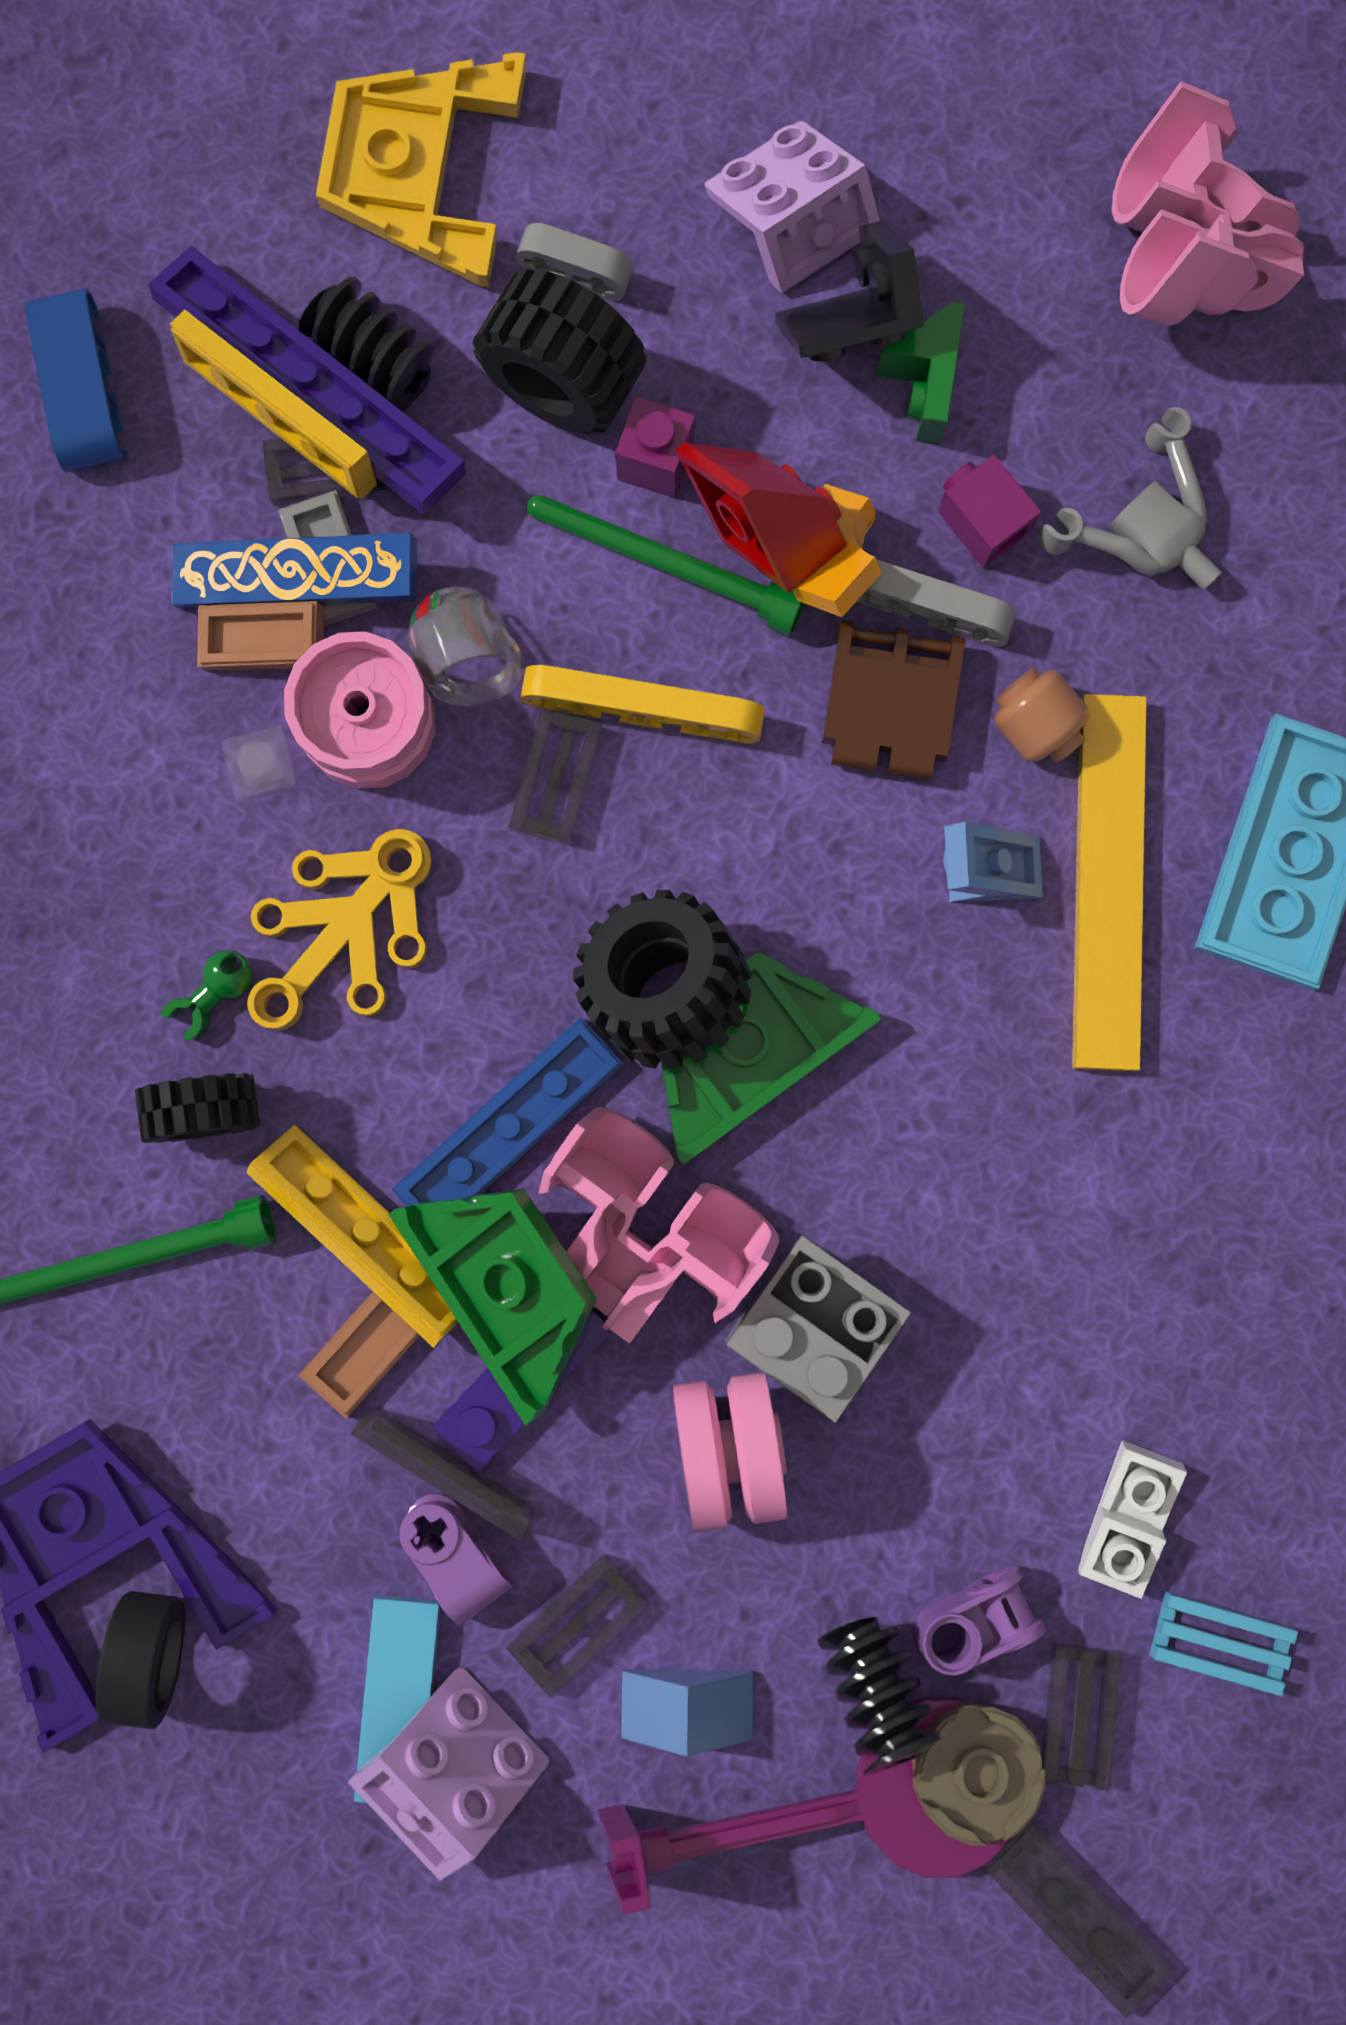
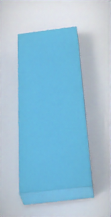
M376 1595L374 1597L357 1771L367 1760L387 1746L433 1694L441 1610L437 1600ZM355 1791V1793H354V1802H364V1803H367V1802Z

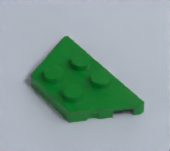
M760 952L748 958L746 963L749 966L751 979L747 980L746 983L751 989L750 1003L739 1005L745 1017L739 1028L729 1026L725 1033L730 1040L720 1049L715 1043L705 1049L708 1057L697 1063L690 1056L683 1058L681 1068L668 1069L661 1060L676 1153L681 1164L685 1165L877 1024L881 1020L878 1013L866 1006L863 1008L830 991L829 987L809 977H802L787 969L784 964Z
M525 1189L411 1204L393 1210L389 1214L392 1221L524 1425L538 1419L545 1413L597 1298Z

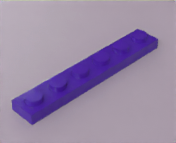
M190 246L148 284L153 300L175 318L183 310L189 312L367 450L374 476L421 514L425 515L466 475L465 462L462 458L194 247Z

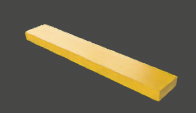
M1084 694L1081 699L1089 710V717L1084 726L1079 730L1085 741L1079 746L1072 1069L1136 1072L1140 1070L1146 696Z

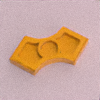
M825 484L822 488L831 495L840 509L841 518L837 521V524L847 547L792 591L798 601L843 617L882 574L876 558L863 550L865 535L876 519V512L870 498Z

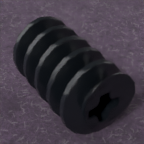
M355 276L348 277L338 285H332L322 290L305 308L298 321L299 331L305 336L313 338L314 343L327 353H331L333 358L402 412L406 411L429 383L431 378L429 362L434 354V345L427 340L411 349L417 331L410 324L402 326L393 334L398 322V314L390 308L385 309L375 317L379 309L380 299L373 292L366 293L358 299L362 283Z
M868 1617L844 1624L822 1635L817 1640L820 1649L839 1651L826 1663L829 1675L849 1677L835 1690L838 1701L859 1703L844 1717L847 1727L850 1729L869 1730L854 1744L857 1755L878 1756V1759L863 1772L864 1776L878 1773L924 1755L926 1751L941 1739L939 1731H918L916 1724L931 1712L929 1704H908L906 1697L921 1685L919 1677H898L897 1670L911 1659L910 1652L889 1651L887 1644L902 1632L900 1625H879L877 1617Z

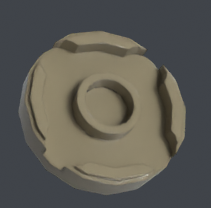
M988 1703L957 1705L939 1714L924 1730L939 1731L941 1739L926 1751L924 1755L912 1760L913 1788L922 1811L947 1836L971 1846L987 1845L985 1842H995L1001 1838L1005 1841L1019 1834L1037 1814L1046 1788L1045 1769L1042 1768V1758L1039 1753L1041 1750L1035 1735L1016 1716Z

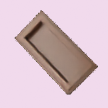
M318 601L198 605L197 667L202 670L292 669L293 665L313 644L324 640V606Z
M372 1292L298 1376L347 1419L419 1339L420 1335L381 1298Z

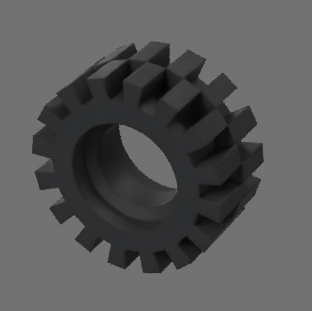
M228 1073L220 1076H215L214 1074L204 1075L199 1078L188 1077L181 1078L178 1081L158 1082V1084H149L143 1086V1088L135 1089L140 1137L143 1143L200 1139L228 1133L244 1132V1130L260 1127L253 1074Z

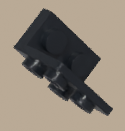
M882 220L858 226L861 247L853 250V260L858 282L861 287L867 286V289L775 313L779 330L800 357H809L812 361L832 360L842 356L846 352L845 347L867 341L872 345L896 343L906 337V331L924 327L914 249Z

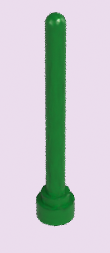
M535 495L528 501L527 510L532 518L759 610L758 617L767 621V628L791 637L806 605L796 599L792 590L788 593L774 582H771L767 587L546 496Z
M262 1194L235 1202L234 1209L225 1211L224 1218L1 1278L0 1305L231 1243L234 1248L244 1246L248 1251L273 1245L276 1243L277 1235L269 1203ZM263 1218L270 1219V1221L264 1225Z

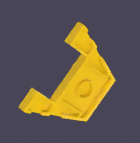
M518 52L502 54L503 62L474 66L472 59L450 63L449 71L415 76L414 69L337 81L316 190V197L320 208L472 283L489 288L498 240L496 224L438 216L456 111L460 109L519 118L527 72L526 54Z

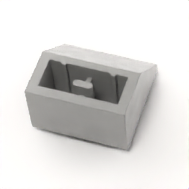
M801 1236L763 1284L724 1341L731 1349L836 1423L911 1312L811 1241Z

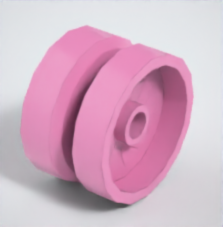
M366 631L336 633L313 644L293 665L284 689L285 719L298 745L306 752L310 760L330 779L356 789L385 788L408 777L427 757L436 733L435 706L412 658L392 640ZM369 705L367 711L358 716L357 709Z
M765 1372L731 1376L727 1385L731 1419L718 1420L714 1389L706 1380L673 1385L677 1425L694 1533L728 1528L732 1519L728 1484L733 1483L741 1484L745 1513L754 1524L787 1519L782 1476L787 1475L785 1452L778 1413H773Z

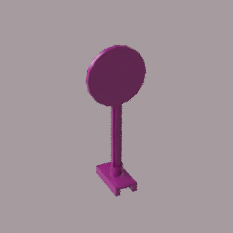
M920 1698L909 1704H929L931 1712L916 1724L918 1731H924L939 1714L957 1705L966 1703L956 1698ZM861 1756L856 1768V1787L853 1790L673 1830H667L666 1825L636 1831L624 1804L597 1809L599 1823L610 1846L613 1861L606 1863L607 1874L623 1915L651 1909L648 1874L674 1868V1862L856 1821H863L868 1836L895 1865L924 1878L960 1877L988 1864L1011 1838L1005 1841L1001 1838L995 1842H985L987 1845L971 1846L947 1836L922 1811L913 1788L912 1760L893 1768L864 1776L863 1772L878 1759V1756Z

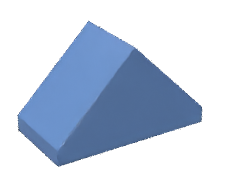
M622 1669L621 1738L686 1757L753 1740V1671Z

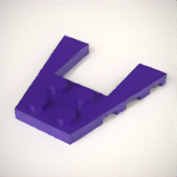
M91 1419L0 1471V1590L5 1604L1 1611L7 1633H13L23 1668L19 1676L27 1703L32 1701L40 1729V1735L37 1737L42 1753L100 1720L98 1719L96 1709V1693L43 1599L150 1537L215 1650L271 1618L276 1612L273 1603L238 1566Z

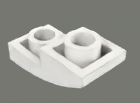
M1124 1440L1121 1441L1085 1542L1078 1568L1079 1575L1142 1599L1166 1543L1162 1530L1187 1474L1183 1463Z

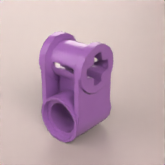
M428 1493L418 1498L410 1507L400 1527V1543L404 1552L429 1584L441 1608L455 1624L463 1625L515 1586V1581L506 1564L501 1567L498 1566L491 1556L496 1550L487 1539L480 1535L461 1506L452 1497L442 1493ZM423 1515L430 1522H434L439 1518L446 1522L441 1535L442 1541L435 1534L428 1535L426 1538L420 1535L419 1529L424 1522Z
M1018 1566L1003 1567L971 1582L964 1590L929 1605L919 1613L914 1622L912 1635L916 1648L932 1668L947 1675L963 1674L1001 1654L1023 1648L1044 1635L1047 1630L1042 1618L1033 1616L1019 1586L1022 1574ZM1001 1600H1002V1602H1003V1604H1004V1606H1005V1608H1006V1610H1007V1613H1006V1611H1005V1609H1004V1607H1003V1605H1002V1603H1001ZM946 1623L959 1624L961 1637L958 1645L950 1652H934L931 1643L936 1629Z

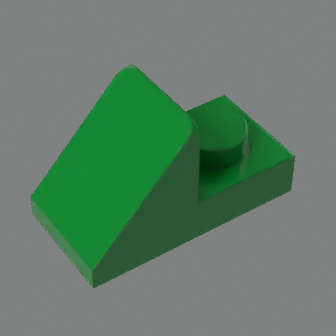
M951 302L926 319L924 327L910 330L906 333L904 339L890 344L881 353L876 376L913 381L907 419L919 420L916 441L940 445L948 420L965 303Z

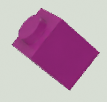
M635 396L615 452L617 480L675 499L685 472V468L675 450L685 442L695 443V415Z
M995 454L977 468L972 462H969L953 473L943 485L945 493L938 510L940 516L983 568L1030 534L1041 514L1040 509Z

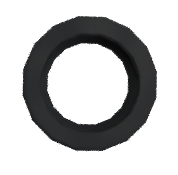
M129 1591L120 1598L105 1634L96 1681L98 1719L105 1724L155 1729L163 1721L176 1687L185 1634L184 1603L179 1597Z

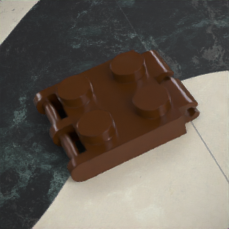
M841 619L822 743L834 745L831 765L875 772L879 752L890 753L887 774L931 780L935 761L945 762L949 756L965 638L952 636L951 642L909 636L910 630L897 628L895 634L853 627L854 621ZM851 640L893 646V651L889 652L850 645ZM907 648L948 655V661L906 654Z

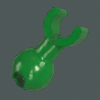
M226 949L216 952L207 959L203 967V983L189 998H177L165 1004L161 1011V1016L163 1018H175L184 1008H196L192 1013V1026L183 1034V1038L186 1041L199 1039L209 1029L211 1021L210 1012L222 999H235L248 991L253 981V968L248 959L234 950ZM237 958H239L243 964L242 968L238 971H236L235 969V963Z

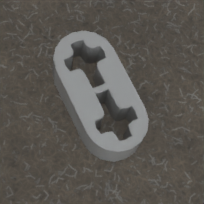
M542 223L527 225L515 256L518 264L523 269L529 268L535 271L536 269H541L561 275L588 288L601 298L612 302H618L623 299L634 270L632 261L619 250Z

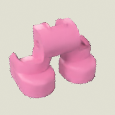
M1182 81L1130 150L1117 177L1112 196L1114 221L1143 232L1133 247L1124 268L1120 284L1122 310L1131 316L1162 327L1181 323L1193 310L1207 315H1222L1232 309L1239 311L1263 309L1277 303L1287 295L1304 276V246L1295 236L1299 228V212L1294 208V203L1271 195L1243 170L1223 160L1222 153L1239 133L1229 101Z
M596 1107L575 1125L556 1152L553 1160L543 1172L538 1194L548 1193L554 1186H559L573 1191L596 1208L594 1214L567 1250V1254L596 1296L597 1300L594 1307L608 1316L602 1328L606 1331L609 1328L630 1344L682 1272L706 1288L715 1298L717 1307L713 1312L714 1323L718 1322L736 1309L740 1301L748 1294L770 1264L780 1242L778 1233L765 1217L746 1201L718 1185L703 1183L699 1185L673 1221L670 1233L654 1247H651L632 1233L629 1228L638 1208L642 1207L650 1199L673 1167L674 1158L654 1135L632 1119L615 1110Z

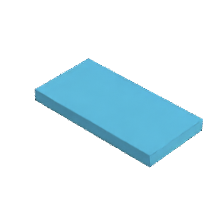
M1275 714L1271 717L1194 949L1315 991L1320 987L1346 908V738Z

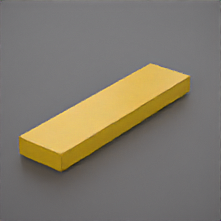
M183 310L170 323V330L186 365L356 498L360 497L363 500L377 486L367 450L186 310Z
M293 1125L250 1163L246 1173L433 1348L458 1324L457 1319L389 1216L390 1213L296 1125Z

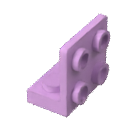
M803 121L781 128L773 135L771 140L745 157L732 160L724 166L722 172L704 184L708 196L754 233L768 279L781 293L786 292L860 243L858 226L880 221L866 165Z
M459 1667L447 1677L398 1735L387 1746L367 1760L351 1777L348 1783L441 1881L477 1857L548 1766L549 1758L464 1668Z

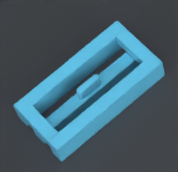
M1165 1591L1150 1656L1160 1662L1283 1696L1285 1683L1282 1681L1284 1669L1289 1671L1292 1657L1288 1655L1290 1644L1296 1643L1298 1631L1286 1625ZM1176 1610L1274 1638L1273 1650L1174 1622ZM1174 1637L1268 1664L1267 1675L1167 1647L1169 1638Z

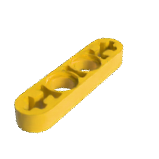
M530 665L526 667L520 700L523 703L534 708L599 719L601 718V713L620 716L619 722L658 729L662 728V723L681 726V733L746 744L758 743L760 741L765 716V708L762 705L742 698L547 665Z

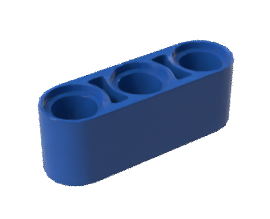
M84 288L26 301V319L49 435L59 465L67 473L126 460L128 458L127 449L120 450L117 433L123 432L116 394L115 392L109 393L106 376L112 374L104 336L98 337L94 319L100 318L90 290Z

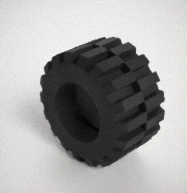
M529 268L520 269L518 273H514L472 343L474 346L473 352L482 369L496 386L516 404L554 426L587 435L591 433L598 435L604 433L605 429L609 428L647 361V356L643 352L645 348L642 341L635 334L630 324L609 303L581 284L541 269H536V271Z
M657 890L654 898L648 899L644 892L630 896V905L621 908L617 903L607 910L610 917L603 924L595 921L588 930V933L592 936L590 943H581L576 956L583 965L573 968V981L579 987V990L575 993L578 1002L586 1011V1015L611 1045L631 1062L636 1058L643 1067L656 1069L660 1060H662L668 1069L681 1068L683 1058L690 1056L697 1063L708 1057L705 1049L715 1043L720 1049L730 1040L725 1033L729 1026L739 1028L745 1015L739 1008V1005L749 1004L751 989L746 983L747 980L751 979L749 966L725 925L707 903L704 902L700 905L695 896L682 892L676 899L671 890ZM687 962L683 974L672 987L656 996L639 998L644 984L656 971L673 963Z

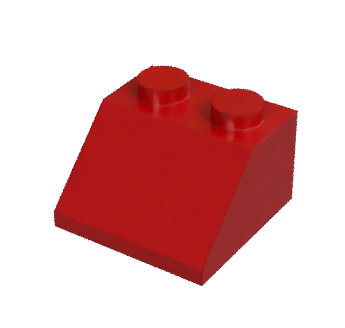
M686 442L675 450L721 541L730 550L788 593L847 547L837 524V521L841 518V512L834 499L822 487H817L813 490L804 484L789 465L783 464L779 467L758 452Z

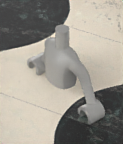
M1180 407L1169 408L1162 416V423L1171 432L1165 430L1160 424L1153 423L1145 435V443L1149 449L1155 453L1168 454L1183 504L1177 501L1155 480L1110 524L1109 528L1115 534L1084 525L1078 511L1072 508H1063L1056 514L1055 522L1057 526L1064 530L1066 535L1058 533L1052 526L1045 524L1038 533V544L1047 553L1058 555L1068 551L1074 542L1082 543L1119 557L1139 573L1147 576H1155L1157 573L1163 574L1179 566L1200 588L1205 590L1222 572L1197 548L1206 532L1207 510L1196 472L1185 445L1184 437L1191 428V419L1187 411Z

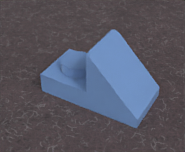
M970 822L944 826L945 852L943 864L947 874L950 902L1043 898L1039 836Z

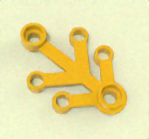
M395 829L380 835L373 843L370 851L323 855L316 850H306L296 856L292 864L293 877L301 886L309 890L323 888L330 879L368 878L354 895L349 897L282 903L275 898H265L255 904L251 911V922L253 927L266 937H279L290 928L327 925L282 979L267 978L258 982L252 988L248 996L247 1006L250 1016L256 1023L273 1031L286 1030L296 1024L303 1011L302 996L348 942L352 984L347 990L349 1007L357 1014L365 1017L375 1016L384 1009L387 1002V994L384 987L378 982L373 913L389 894L395 934L391 936L388 942L390 958L398 966L410 969L419 966L427 956L426 941L419 934L415 888L428 877L432 858L427 844L419 835L409 830ZM397 851H406L411 855V865L404 872H394L390 869V857ZM311 859L320 860L323 864L321 876L313 881L303 879L301 869L304 863ZM269 907H278L282 912L280 924L272 929L264 928L261 924L263 911ZM404 938H414L419 945L417 955L410 960H402L396 953L398 943ZM364 986H373L378 993L377 1002L370 1008H360L356 1003L358 990ZM277 994L285 995L289 1002L287 1012L280 1017H272L267 1010L269 999Z

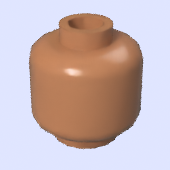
M1033 667L1009 685L995 699L1000 706L995 714V725L1026 762H1037L1049 755L1056 764L1069 756L1085 741L1079 730L1087 722L1089 710L1069 683L1056 670H1048L1039 674L1035 667Z

